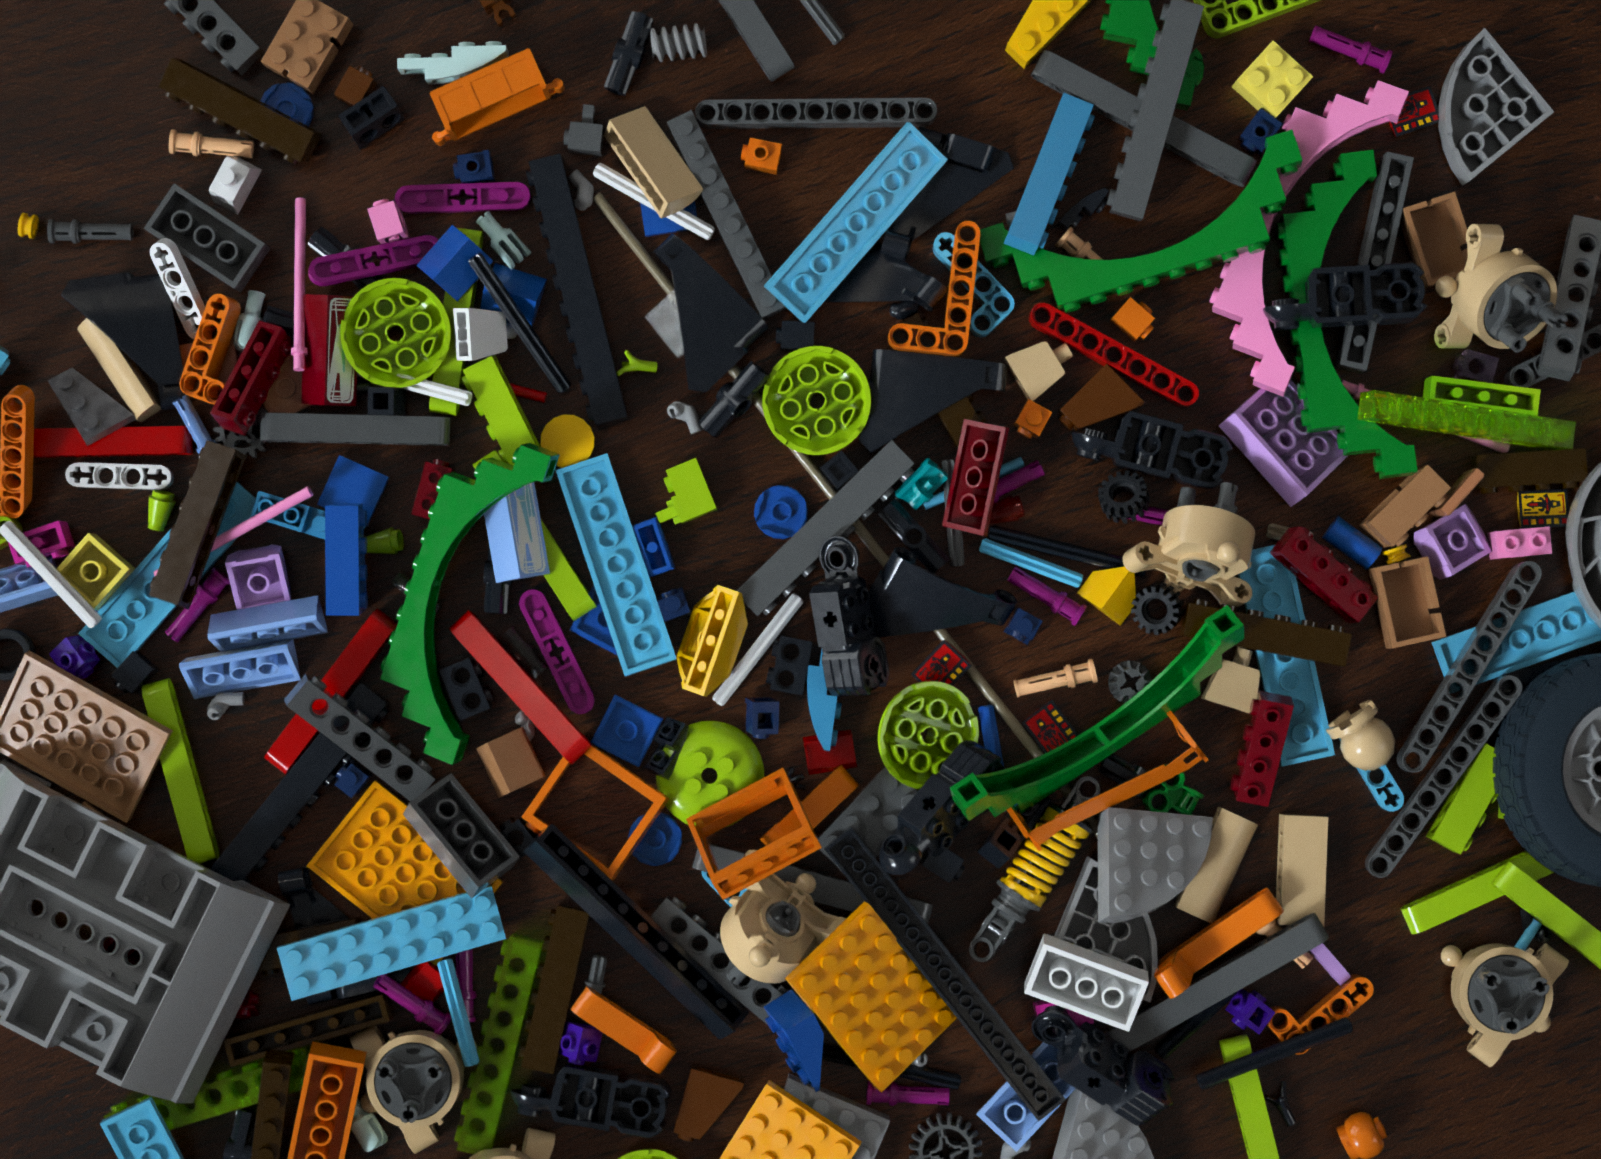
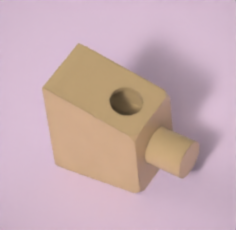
M1047 341L1006 356L1004 362L1008 365L1010 372L1027 400L1030 399L1034 402L1066 374L1061 364L1072 358L1073 355L1066 343L1052 350Z
M1237 647L1233 662L1222 659V668L1212 674L1201 699L1249 713L1252 699H1257L1260 670L1248 667L1253 651Z

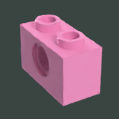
M382 199L374 202V207L367 209L376 238L381 244L410 238L403 213L394 201L389 202V199Z
M1550 526L1487 533L1488 542L1492 550L1489 553L1490 560L1552 554Z

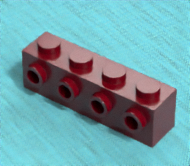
M258 321L210 412L223 429L246 435L248 429L254 424L256 414L262 403L266 401L268 391L274 380L278 378L280 368L286 357L290 355L292 345L294 344L282 327Z
M1299 526L1288 528L1269 553L1347 623H1359L1378 599L1372 592L1373 588L1367 582L1358 580L1352 574L1353 570L1347 564L1338 562L1328 547L1318 544L1313 539L1314 535L1308 529Z
M1259 690L1257 699H1252L1249 712L1250 715H1253L1251 724H1246L1243 734V740H1246L1244 750H1239L1237 765L1240 766L1238 775L1234 774L1231 781V790L1234 791L1236 801L1265 807L1269 806L1294 708L1290 696Z

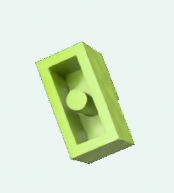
M696 458L666 470L668 476L663 478L668 492H675L676 496L671 497V500L666 502L668 508L655 513L660 524L673 519L675 525L679 523L684 524L717 510Z

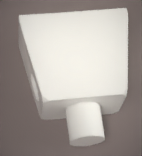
M227 156L209 187L213 202L238 215L262 169L239 157Z
M453 308L457 360L474 361L505 352L508 348L507 339H514L517 336V332L512 325L506 323V316L503 312L476 308Z

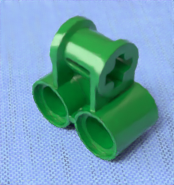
M1182 772L1176 775L1173 783L1166 784L1164 781L1159 784V789H1149L1143 799V804L1147 810L1153 812L1167 813L1170 809H1173L1180 814L1193 815L1192 813L1199 799H1203L1205 795L1184 785L1185 774ZM1157 794H1161L1163 797L1162 805L1158 808H1153L1152 798Z

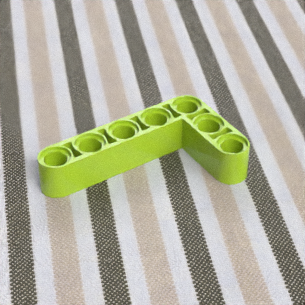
M1204 0L1193 1L1195 4L1204 6L1201 22L1207 35L1211 38H1221L1321 0H1271L1275 4L1274 10H1267L1263 6V0H1239L1228 5L1226 0H1215L1212 4H1208ZM1246 9L1249 12L1250 18L1246 20L1241 19L1237 14V10ZM1220 18L1223 20L1225 27L1223 29L1215 28L1212 24V19Z

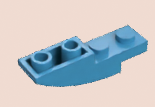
M258 491L250 517L285 498ZM299 503L266 521L325 539V511Z
M821 648L819 666L808 665L807 699L816 736L823 750L830 752V747L836 746L838 730H833L834 719H840L842 703H837V696L827 695L828 689L826 688Z

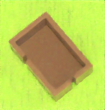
M296 0L261 62L267 69L287 80L289 79L292 83L314 95L339 51L334 43L330 42L332 37L336 43L342 46L353 27V23L347 16L318 0Z
M1448 193L1433 198L1428 202L1424 201L1403 208L1399 224L1412 263L1418 265L1425 272L1420 277L1423 280L1425 289L1435 286L1438 279L1443 276H1450L1455 279L1460 271H1464L1468 258L1467 248L1463 251L1460 249V246L1467 244V227L1456 193Z
M1428 464L1418 467L1417 473L1407 476L1399 484L1402 490L1399 492L1397 489H1394L1359 524L1382 548L1394 547L1395 545L1397 547L1400 546L1409 537L1407 531L1414 526L1419 527L1429 517L1426 512L1434 506L1436 508L1439 507L1448 498L1446 493L1451 487Z
M1428 556L1368 569L1373 593L1378 597L1375 602L1386 649L1446 637L1441 613L1429 614L1428 610L1440 607Z

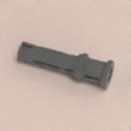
M49 219L47 235L49 243L72 241L73 244H78L82 240L132 241L134 229L132 223L89 224L81 223L78 219H72L71 222H56L54 219Z

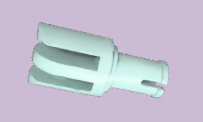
M489 211L484 213V217L481 215L477 219L476 223L491 238L490 246L511 270L515 267L514 261L519 264L524 260L522 254L526 257L531 254V251L510 228L503 229Z
M249 290L245 312L239 315L234 333V346L240 352H243L258 321H263L260 315L265 294L262 292Z
M357 1098L351 1130L363 1150L370 1152L384 1145L388 1141V1136L374 1113L365 1112Z

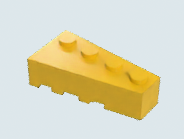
M1033 0L1007 43L1005 51L1025 69L1092 0Z

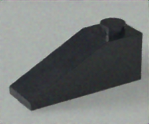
M1049 797L1041 800L1021 814L1030 830L1047 808L1048 803L1051 802L1052 799ZM1008 812L978 850L980 855L998 869L1011 859L1025 839Z

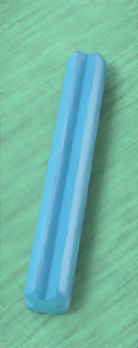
M987 538L981 542L979 548L981 553L1078 588L1082 583L1083 575L1081 573Z
M452 959L439 961L437 966L465 1067H470L479 1063V1057Z

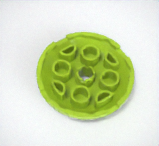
M387 278L365 286L350 300L345 310L344 321L341 320L340 338L347 360L362 377L383 387L404 388L426 380L441 366L449 350L451 327L443 304L428 288L408 279ZM398 326L403 329L404 335L399 341H392L389 338V330L392 327ZM406 374L414 377L415 379H405L398 377L396 375Z
M809 346L789 353L774 366L769 375L770 378L764 385L762 406L770 430L784 445L803 454L826 455L845 448L859 436L869 418L871 391L864 372L848 355L830 347ZM815 394H822L825 398L824 405L819 409L811 406L810 401Z
M922 681L900 691L885 708L878 727V749L886 769L902 784L920 790L932 774L936 775L940 771L943 762L959 743L973 740L978 744L979 726L977 716L973 713L969 704L970 701L960 690L939 681ZM927 729V736L923 739L921 732Z
M700 721L688 725L686 741L669 780L656 775L657 789L669 798L665 805L673 816L687 825L686 819L764 778V765L756 745L743 731L733 725L720 721ZM663 748V751L670 758L674 751ZM704 769H715L718 774L717 780L713 783L705 782L702 778Z

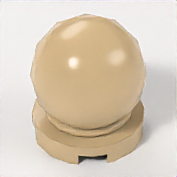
M1367 700L1359 704L1362 709L1353 714H1350L1347 710L1335 718L1328 725L1329 728L1326 729V732L1331 739L1341 738V752L1344 759L1353 767L1362 770H1376L1387 764L1394 754L1395 738L1391 728L1383 720L1374 718L1378 708L1372 700Z

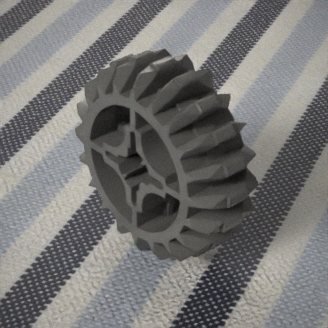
M947 1112L946 1120H942L941 1114L936 1113L937 1122L934 1123L929 1116L926 1117V1122L929 1126L925 1127L919 1123L917 1128L922 1133L912 1132L911 1137L918 1141V1143H909V1149L917 1151L909 1154L910 1159L930 1157L931 1159H946L942 1152L938 1153V1151L942 1150L943 1137L948 1147H953V1149L949 1150L948 1159H954L956 1155L963 1153L964 1150H968L965 1159H973V1157H982L983 1155L982 1151L974 1149L980 1147L982 1141L978 1139L972 1140L978 1135V1131L975 1129L968 1132L972 1126L970 1121L965 1122L961 1126L963 1119L961 1115H958L955 1122H953L951 1112ZM946 1129L959 1132L966 1141L950 1140L947 1137ZM935 1131H938L937 1143L929 1146V1149L923 1150L927 1138Z

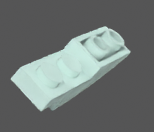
M499 41L486 42V46H475L473 42H460L458 46H451L452 57H448V54L434 53L432 57L421 58L420 54H405L404 58H397V69L401 75L425 74V80L428 85L453 82L507 58L509 51L507 46L502 45V42Z

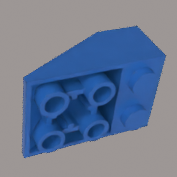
M791 989L764 1006L769 1016L765 1021L771 1031L777 1033L776 1043L783 1053H787L788 1058L785 1060L791 1071L797 1073L804 1086L809 1084L817 1092L820 1090L824 1033L814 1013Z

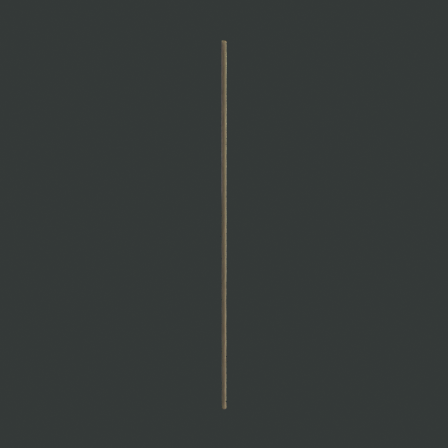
M601 193L597 194L593 198L595 204L677 306L672 282ZM735 364L728 372L735 380L742 371ZM757 391L751 400L764 416L762 396ZM789 448L829 500L838 493L808 454H803ZM858 519L853 524L856 528L854 530L855 533L884 568L889 557ZM934 630V633L941 641L946 640L952 644L970 662L972 666L966 673L990 704L994 706V709L1032 757L1037 758L1044 753L947 630ZM1067 783L1058 790L1067 799L1072 788ZM1091 816L1084 822L1089 825L1093 830L1092 833L1098 839V821L1094 816Z

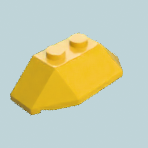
M717 585L712 592L694 605L677 654L682 689L707 697L731 675L748 625L741 592Z

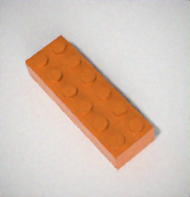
M312 1041L287 1159H345L367 1055L366 1051Z

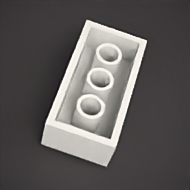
M1044 933L1026 977L1024 993L1129 1032L1149 984L1148 971Z

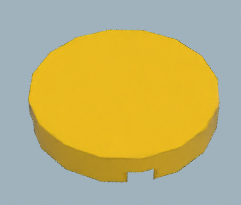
M563 414L553 418L545 425L541 434V447L560 454L556 466L564 468L588 460L592 455L595 437L592 428L584 419L575 415Z

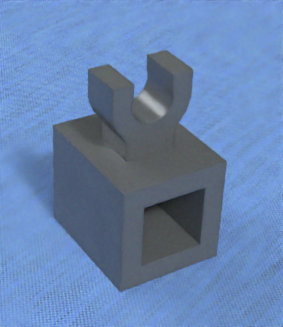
M583 104L582 122L570 121V129H565L564 145H568L569 153L602 156L605 129L602 124H594L596 110L594 105Z

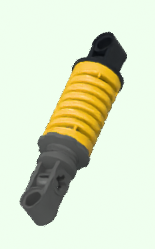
M1089 776L1079 779L1062 806L1052 802L1048 803V808L1041 817L1042 822L1037 823L1036 828L1055 819L1054 816L1102 794L1101 784ZM1089 782L1094 783L1096 786L1095 794L1091 797H1084L1082 794L1083 785ZM1085 820L1058 831L1041 844L1042 850L1040 852L1031 840L1024 842V846L1028 850L1020 849L1018 854L1021 858L1015 857L1013 859V864L1017 869L1008 867L1006 870L1008 876L1002 877L996 882L1002 889L1001 894L998 895V898L992 900L991 903L995 906L994 909L985 918L979 932L970 943L969 953L975 961L984 963L992 961L1002 945L1005 944L1013 933L1016 924H1024L1028 911L1032 909L1040 912L1041 906L1046 900L1045 893H1051V884H1057L1058 882L1056 875H1063V867H1067L1070 864L1068 858H1074L1076 853L1074 849H1080L1081 842L1079 839H1086L1093 832L1089 825L1084 822ZM995 923L996 925L1001 927L1003 931L994 926L993 924ZM981 942H986L990 948L989 954L984 958L979 957L976 952V948Z

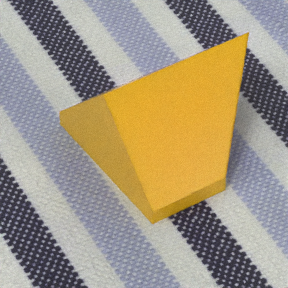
M1125 566L1093 571L1076 594L1121 625L1131 612V608L1134 607L1132 602L1136 598L1135 573L1128 571Z

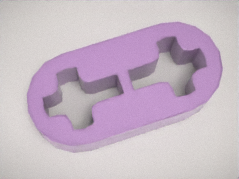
M1323 943L1310 950L1312 955L1340 986L1351 978L1350 974Z

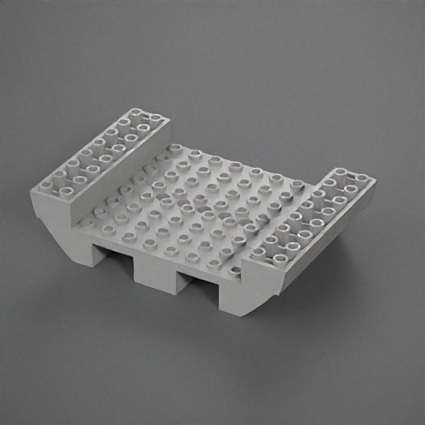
M5 759L0 762V1025L45 1048L59 1045L99 1066L96 1074L120 1087L170 1100L174 1103H193L290 904L243 880L232 881L50 789L52 783ZM36 899L43 904V912L40 915H35L31 910V905ZM59 912L66 914L68 919L66 926L63 928L59 927L55 922L56 915ZM84 924L88 925L92 930L91 937L88 940L82 939L79 934V930ZM107 937H112L116 942L115 950L111 953L107 952L103 946L104 940ZM132 949L137 950L140 954V961L136 965L128 961L127 956Z

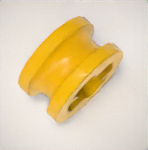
M27 213L21 214L18 222V235L20 237H25V235H28L30 239L36 237L39 227L38 216L33 214L29 217Z
M1406 544L1383 551V555L1388 557L1387 565L1411 557L1405 551L1407 548Z

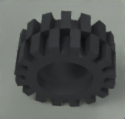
M1118 471L1116 472L1117 477H1113L1110 474L1107 476L1109 482L1103 480L1101 483L1102 487L1098 489V498L1103 513L1106 514L1109 520L1113 518V521L1119 523L1120 519H1122L1123 524L1128 523V518H1131L1132 522L1136 521V515L1138 514L1142 517L1144 515L1143 510L1147 511L1149 508L1148 503H1150L1144 479L1142 477L1139 478V475L1135 472L1131 476L1130 471H1125V475ZM1122 492L1134 493V496L1129 501L1121 503L1114 501V498Z
M1153 583L1138 592L1136 598L1133 599L1132 604L1134 607L1131 608V613H1135L1136 616L1133 617L1134 622L1139 621L1140 625L1138 627L1140 629L1146 628V633L1154 632V635H1159L1162 632L1163 634L1167 633L1181 621V615L1184 614L1185 610L1181 607L1184 605V601L1179 600L1178 597L1181 595L1179 592H1173V586L1166 587V583H1160L1159 585ZM1160 599L1166 604L1167 614L1164 618H1155L1150 614L1148 606L1151 600Z

